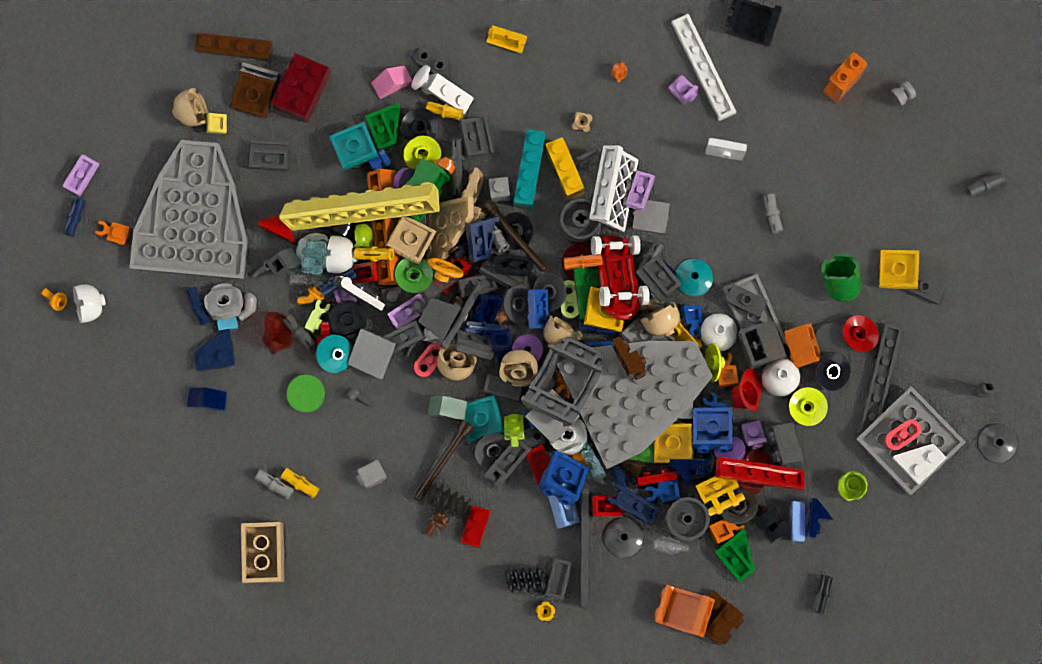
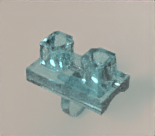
M307 239L306 247L302 249L304 258L301 271L303 273L322 274L323 258L327 253V241L325 239Z

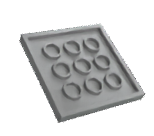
M912 386L855 439L909 496L966 443ZM907 420H915L920 424L921 433L916 439L896 451L886 447L884 439L890 431ZM908 427L907 432L912 434L913 429ZM894 437L891 438L892 444H897V439ZM934 444L947 458L919 485L892 459L894 455Z

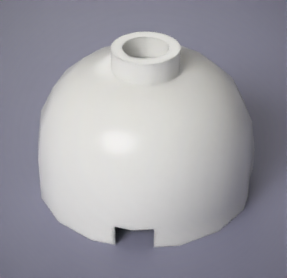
M337 235L330 237L327 250H330L329 256H326L327 271L333 274H341L352 268L353 263L357 262L354 257L355 248L351 240L346 237Z
M81 284L74 286L73 297L74 303L77 306L76 312L80 323L90 322L98 318L102 312V306L105 305L104 295L99 294L98 290L92 285Z
M721 313L712 314L700 326L702 334L700 339L706 348L710 343H715L721 352L730 349L736 342L737 326L728 315Z
M785 358L768 363L762 371V385L773 396H788L799 385V369L796 368L794 362Z

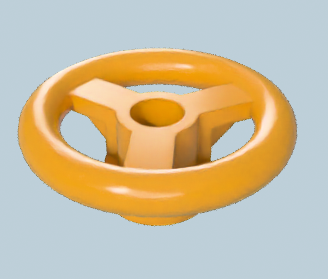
M429 258L427 261L428 265L436 270L434 277L442 282H448L450 277L461 278L463 276V271L448 261L439 258Z

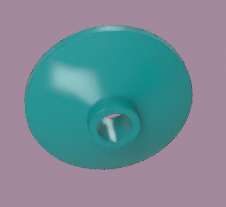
M688 259L682 262L675 273L676 278L681 282L678 289L688 296H700L706 293L713 282L711 268L707 263L699 259ZM696 273L698 278L692 279L691 274Z
M326 336L317 346V362L327 372H341L349 366L347 363L352 353V346L343 336ZM339 351V356L336 358L335 352Z

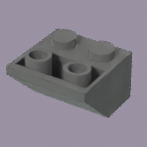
M774 321L756 324L741 329L737 333L750 370L779 359L787 358Z
M793 423L772 426L768 431L769 434L766 436L769 446H773L774 453H772V459L774 464L785 467L802 462L803 457Z

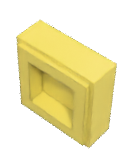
M206 114V133L226 134L227 115Z

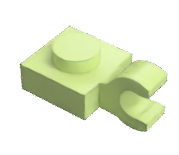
M319 299L304 327L313 334L321 326L323 321L321 320V315L328 313L331 305L328 303L326 308L321 309L320 304L322 301Z

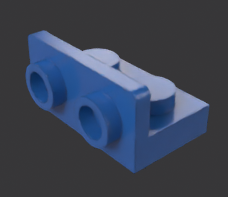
M528 290L529 328H545L546 322L549 319L548 290Z

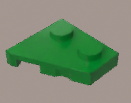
M399 103L365 116L378 150H385L397 145L400 116Z
M742 529L714 552L739 583L755 571L745 529Z

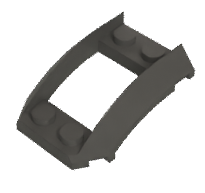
M570 337L562 339L556 345L552 344L540 371L529 386L528 392L525 396H522L521 402L530 411L533 408L562 422L563 427L572 425L589 399L602 372V352ZM561 357L591 370L586 383L573 404L544 391Z

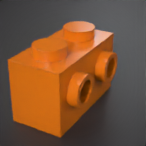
M804 324L784 331V340L791 352L790 360L794 362L796 368L820 361L822 356L812 324Z

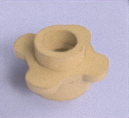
M576 112L572 128L588 132L590 130V122L593 119L592 116Z

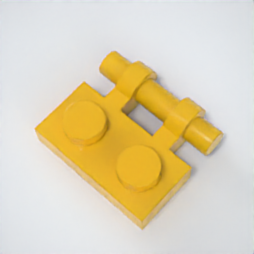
M715 476L695 486L704 504L712 502L713 507L707 509L710 516L716 513L719 515L723 513V510L731 506L735 507L739 505V502L745 500L743 493L735 496L733 490L739 488L735 480L716 478ZM727 494L729 499L719 503L717 498Z

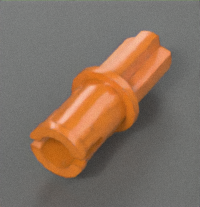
M581 254V256L564 258L565 270L574 268L585 269V267L599 266L603 263L601 254L587 256Z

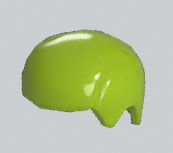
M365 223L357 224L354 231L356 243L353 247L371 248L374 243L372 229Z
M849 471L840 477L837 489L840 496L845 500H859L867 492L868 483L865 476L861 473Z

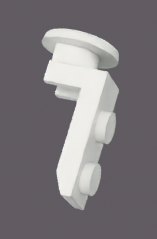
M424 65L413 78L411 87L414 90L420 87L421 91L427 95L433 94L449 106L464 109L465 114L474 98L441 75H430V66Z

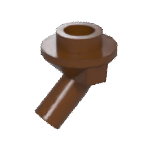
M437 510L432 514L433 520L424 531L426 535L431 536L437 526L440 530L447 528L446 523L449 521L444 512L440 513Z

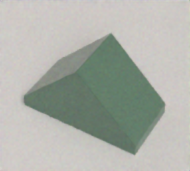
M431 396L427 415L465 420L468 402L447 396Z

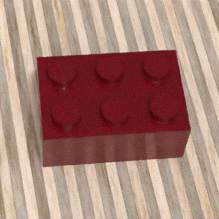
M294 53L272 99L271 104L273 108L308 123L331 75L329 67Z

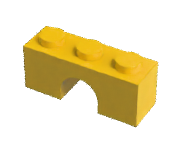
M563 137L546 143L545 151L552 167L554 166L566 200L584 194V185Z

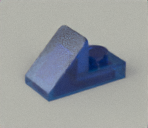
M510 328L491 331L490 339L495 366H500L503 357L508 352L513 351Z
M670 459L671 468L676 471L689 487L691 472H694L696 475H704L706 472H710L709 459Z
M817 498L810 499L806 538L814 539L816 535H820L821 523H818V520L834 521Z

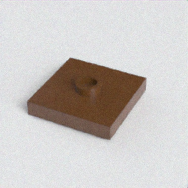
M239 71L230 107L267 118L277 81Z

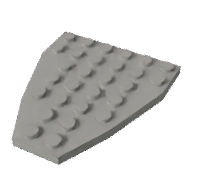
M180 140L158 175L133 230L129 268L244 279L248 240L235 183L219 143Z
M652 340L628 343L631 349L629 352L637 350L638 354H643L647 362L645 364L647 373L638 380H635V378L629 380L612 345L592 347L602 352V372L589 399L580 411V415L606 469L641 454L688 409L713 377L695 341ZM566 359L557 363V367L575 401L586 383L591 370Z

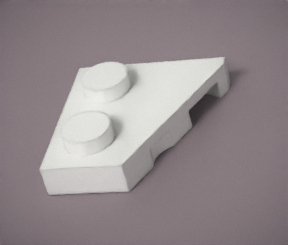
M934 444L892 457L917 485L925 480L947 458Z

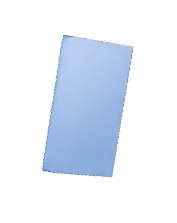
M554 495L548 496L557 529L580 523L575 503L563 505L559 502V498Z
M792 501L790 503L791 542L805 541V504L803 502Z

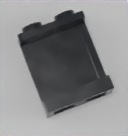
M733 0L731 10H734L732 17L728 16L725 27H728L726 34L769 47L782 7L775 5L774 8L749 0Z

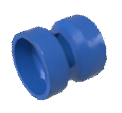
M384 149L377 152L378 157L368 161L373 171L392 165Z

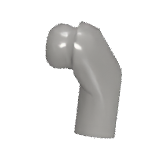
M252 293L244 295V308L238 316L241 321L256 311L257 299Z

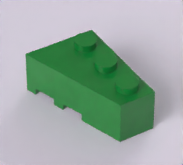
M422 158L421 162L415 166L414 175L408 180L406 185L420 186L422 183L429 182L437 187L440 195L442 192L441 186L445 181L449 182L451 177L442 167ZM426 214L411 215L409 217L421 222Z

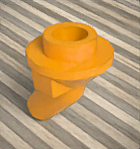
M309 286V296L298 297L297 302L298 304H309L318 299L323 300L325 297L319 287Z
M47 288L41 292L50 301L49 305L54 310L60 311L66 306L67 296L64 293L58 292L54 295Z

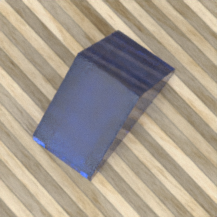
M487 293L478 295L473 306L472 321L480 322L483 320L486 323H492L504 301V297Z
M206 387L189 388L187 407L225 411L228 392Z

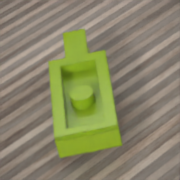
M510 414L504 416L505 440H511V447H518L519 440L524 439L523 415Z

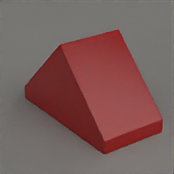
M280 214L259 221L258 225L261 229L293 245L295 244L293 231L280 220Z
M375 261L352 266L357 276L352 280V284L378 282L377 264Z
M592 496V518L623 516L621 509L606 501L608 497L616 499V497Z

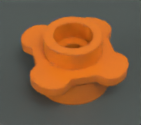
M625 62L616 63L611 71V76L616 78V82L619 83L627 75Z

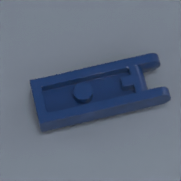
M614 483L613 488L617 489L619 493L616 499L608 497L606 501L644 523L653 525L660 507L625 487Z

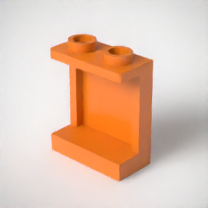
M853 52L829 78L830 83L822 92L837 104L859 80L868 63L857 53Z
M666 584V587L662 589L660 599H662L660 606L655 610V622L704 637L715 600L705 595L702 596Z

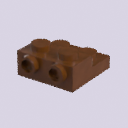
M620 336L613 339L612 347L629 380L633 378L638 380L644 377L645 373H647L645 369L647 362L643 354H638L637 350L630 353L629 350L631 349L626 339L622 340Z
M712 590L708 597L713 598L715 602L705 635L718 646L721 643L725 645L732 637L729 634L732 629H738L744 622L742 619L744 614Z

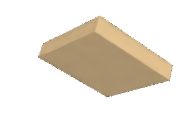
M409 216L400 217L385 247L387 249L393 248L395 253L419 265L436 231Z

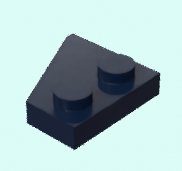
M494 215L465 224L470 261L476 262L490 257L491 245L495 238V234L492 232L495 222H499V216Z
M226 329L194 352L197 372L236 366L230 329Z

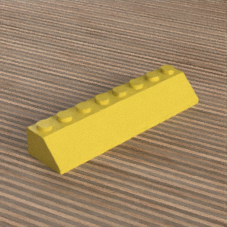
M425 182L420 186L404 185L402 188L397 189L388 187L382 191L367 190L365 193L360 194L350 192L345 196L330 195L328 198L322 199L313 197L307 201L293 200L292 203H285L280 214V220L292 231L440 212L439 190L434 184Z

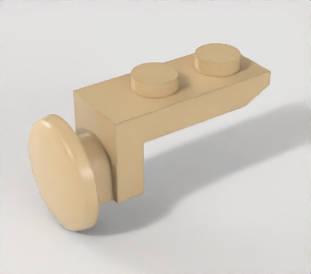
M476 167L473 173L469 175L468 186L461 195V198L473 197L474 217L470 222L484 219L485 216L484 212H481V208L475 206L484 183L483 174Z

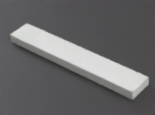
M689 14L672 20L671 24L718 121L736 114V110Z

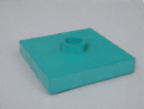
M364 122L329 136L343 171L378 157Z
M495 395L467 404L465 421L474 427L472 433L466 436L467 443L478 441L490 433H504V426Z

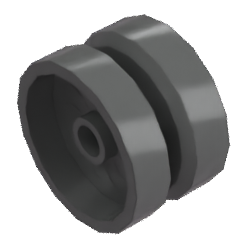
M578 198L564 206L560 216V229L562 235L568 241L574 244H587L591 242L593 236H598L602 223L589 219L592 201Z
M690 497L680 498L674 502L666 512L665 517L666 529L670 535L683 542L694 541L701 537L707 530L710 521L709 512L705 505L698 499ZM690 516V523H686L684 517Z

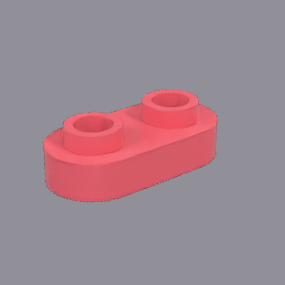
M440 343L430 344L415 362L414 370L419 377L425 378L430 376L438 367V356H433L432 353L434 350L440 351L442 349ZM422 365L428 367L426 371L420 370Z
M915 420L905 421L885 436L884 442L886 447L893 451L901 449L920 435L921 426ZM908 427L913 429L912 434L907 432ZM892 437L897 439V444H892Z

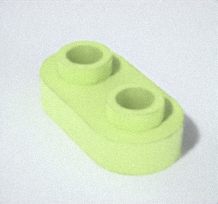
M567 280L564 281L566 289L571 288L573 292L571 294L566 293L565 301L561 306V313L567 319H574L579 315L574 281ZM573 307L574 311L572 313L567 312V308Z

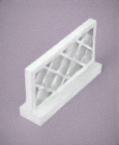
M619 145L603 146L589 219L599 221L619 232H625L629 207H626L625 203L636 175L638 159L624 152L623 148ZM629 161L631 162L630 170L627 164ZM621 168H623V171H624V175H623V176H622L621 171H620ZM618 186H619L620 191H621L620 194H618V191H617V187H618ZM615 204H616V207H617V212L614 211V207H613V206H614ZM618 216H619V218H620V223H619V224H618V221H617V217H618Z

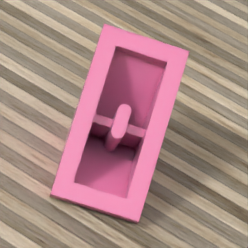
M399 66L385 69L371 83L379 98L382 99L412 84L413 80L406 67Z

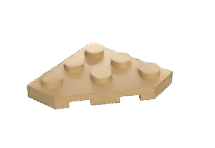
M468 196L439 203L440 212L427 213V226L436 231L427 249V261L429 258H439L442 260L448 258V251L455 247L466 229L465 224L470 223L474 217L473 197Z

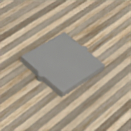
M647 200L644 211L635 209L633 212L634 221L632 229L665 234L667 221H669L670 203Z

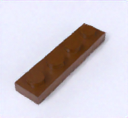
M197 32L195 52L269 61L272 42Z

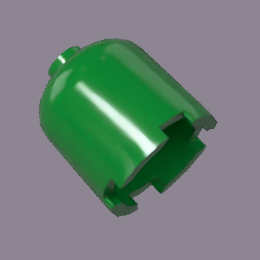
M846 253L835 254L834 258L828 261L827 259L824 260L821 265L825 291L829 298L836 302H849L855 299L862 288L860 262L853 259V255Z

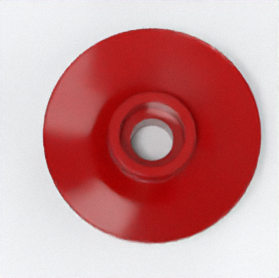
M855 315L847 319L843 325L842 335L844 341L854 351L868 352L877 345L879 339L878 329L868 317Z

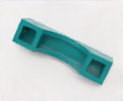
M527 129L515 191L514 207L533 210L546 132Z

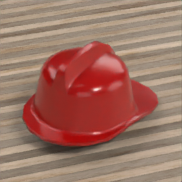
M747 369L744 371L741 382L732 389L734 409H749L750 411L758 409L762 393V382L755 370Z

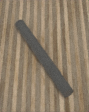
M477 283L441 343V348L447 350L483 289L482 284Z

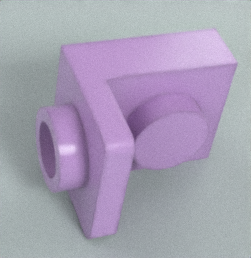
M683 75L678 77L668 87V90L683 105L687 101L692 102L698 95V87L696 85L693 86Z
M760 420L741 425L746 448L751 447L752 450L762 448L767 440L764 438Z

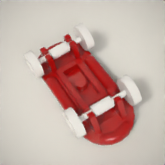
M615 235L593 236L591 239L592 255L601 254L603 260L602 265L597 266L600 282V305L604 306L606 312L611 317L617 320H628L635 316L640 305H648L649 303L648 287L640 286L638 289L633 255H638L640 252L639 236H631L628 243L627 238Z

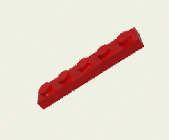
M725 457L716 458V478L799 491L805 489L804 470Z

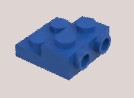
M693 408V450H697L699 453H707L709 450L727 453L729 450H732V408Z
M555 450L552 453L547 469L543 472L538 487L542 489L543 494L547 496L554 495L559 498L561 504L572 505L579 499L589 467Z

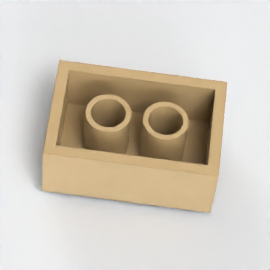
M241 523L242 583L284 582L283 523Z

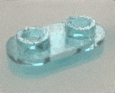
M590 444L582 447L584 451L581 454L586 463L590 461L592 465L590 470L594 478L599 477L601 480L607 477Z

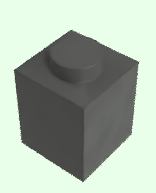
M288 248L275 254L266 263L275 277L279 278L291 273L301 264V261L293 249Z

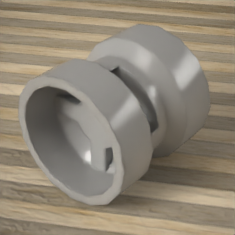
M908 81L900 84L899 88L891 90L890 96L894 103L901 107L906 103V100L916 97V92L913 86Z

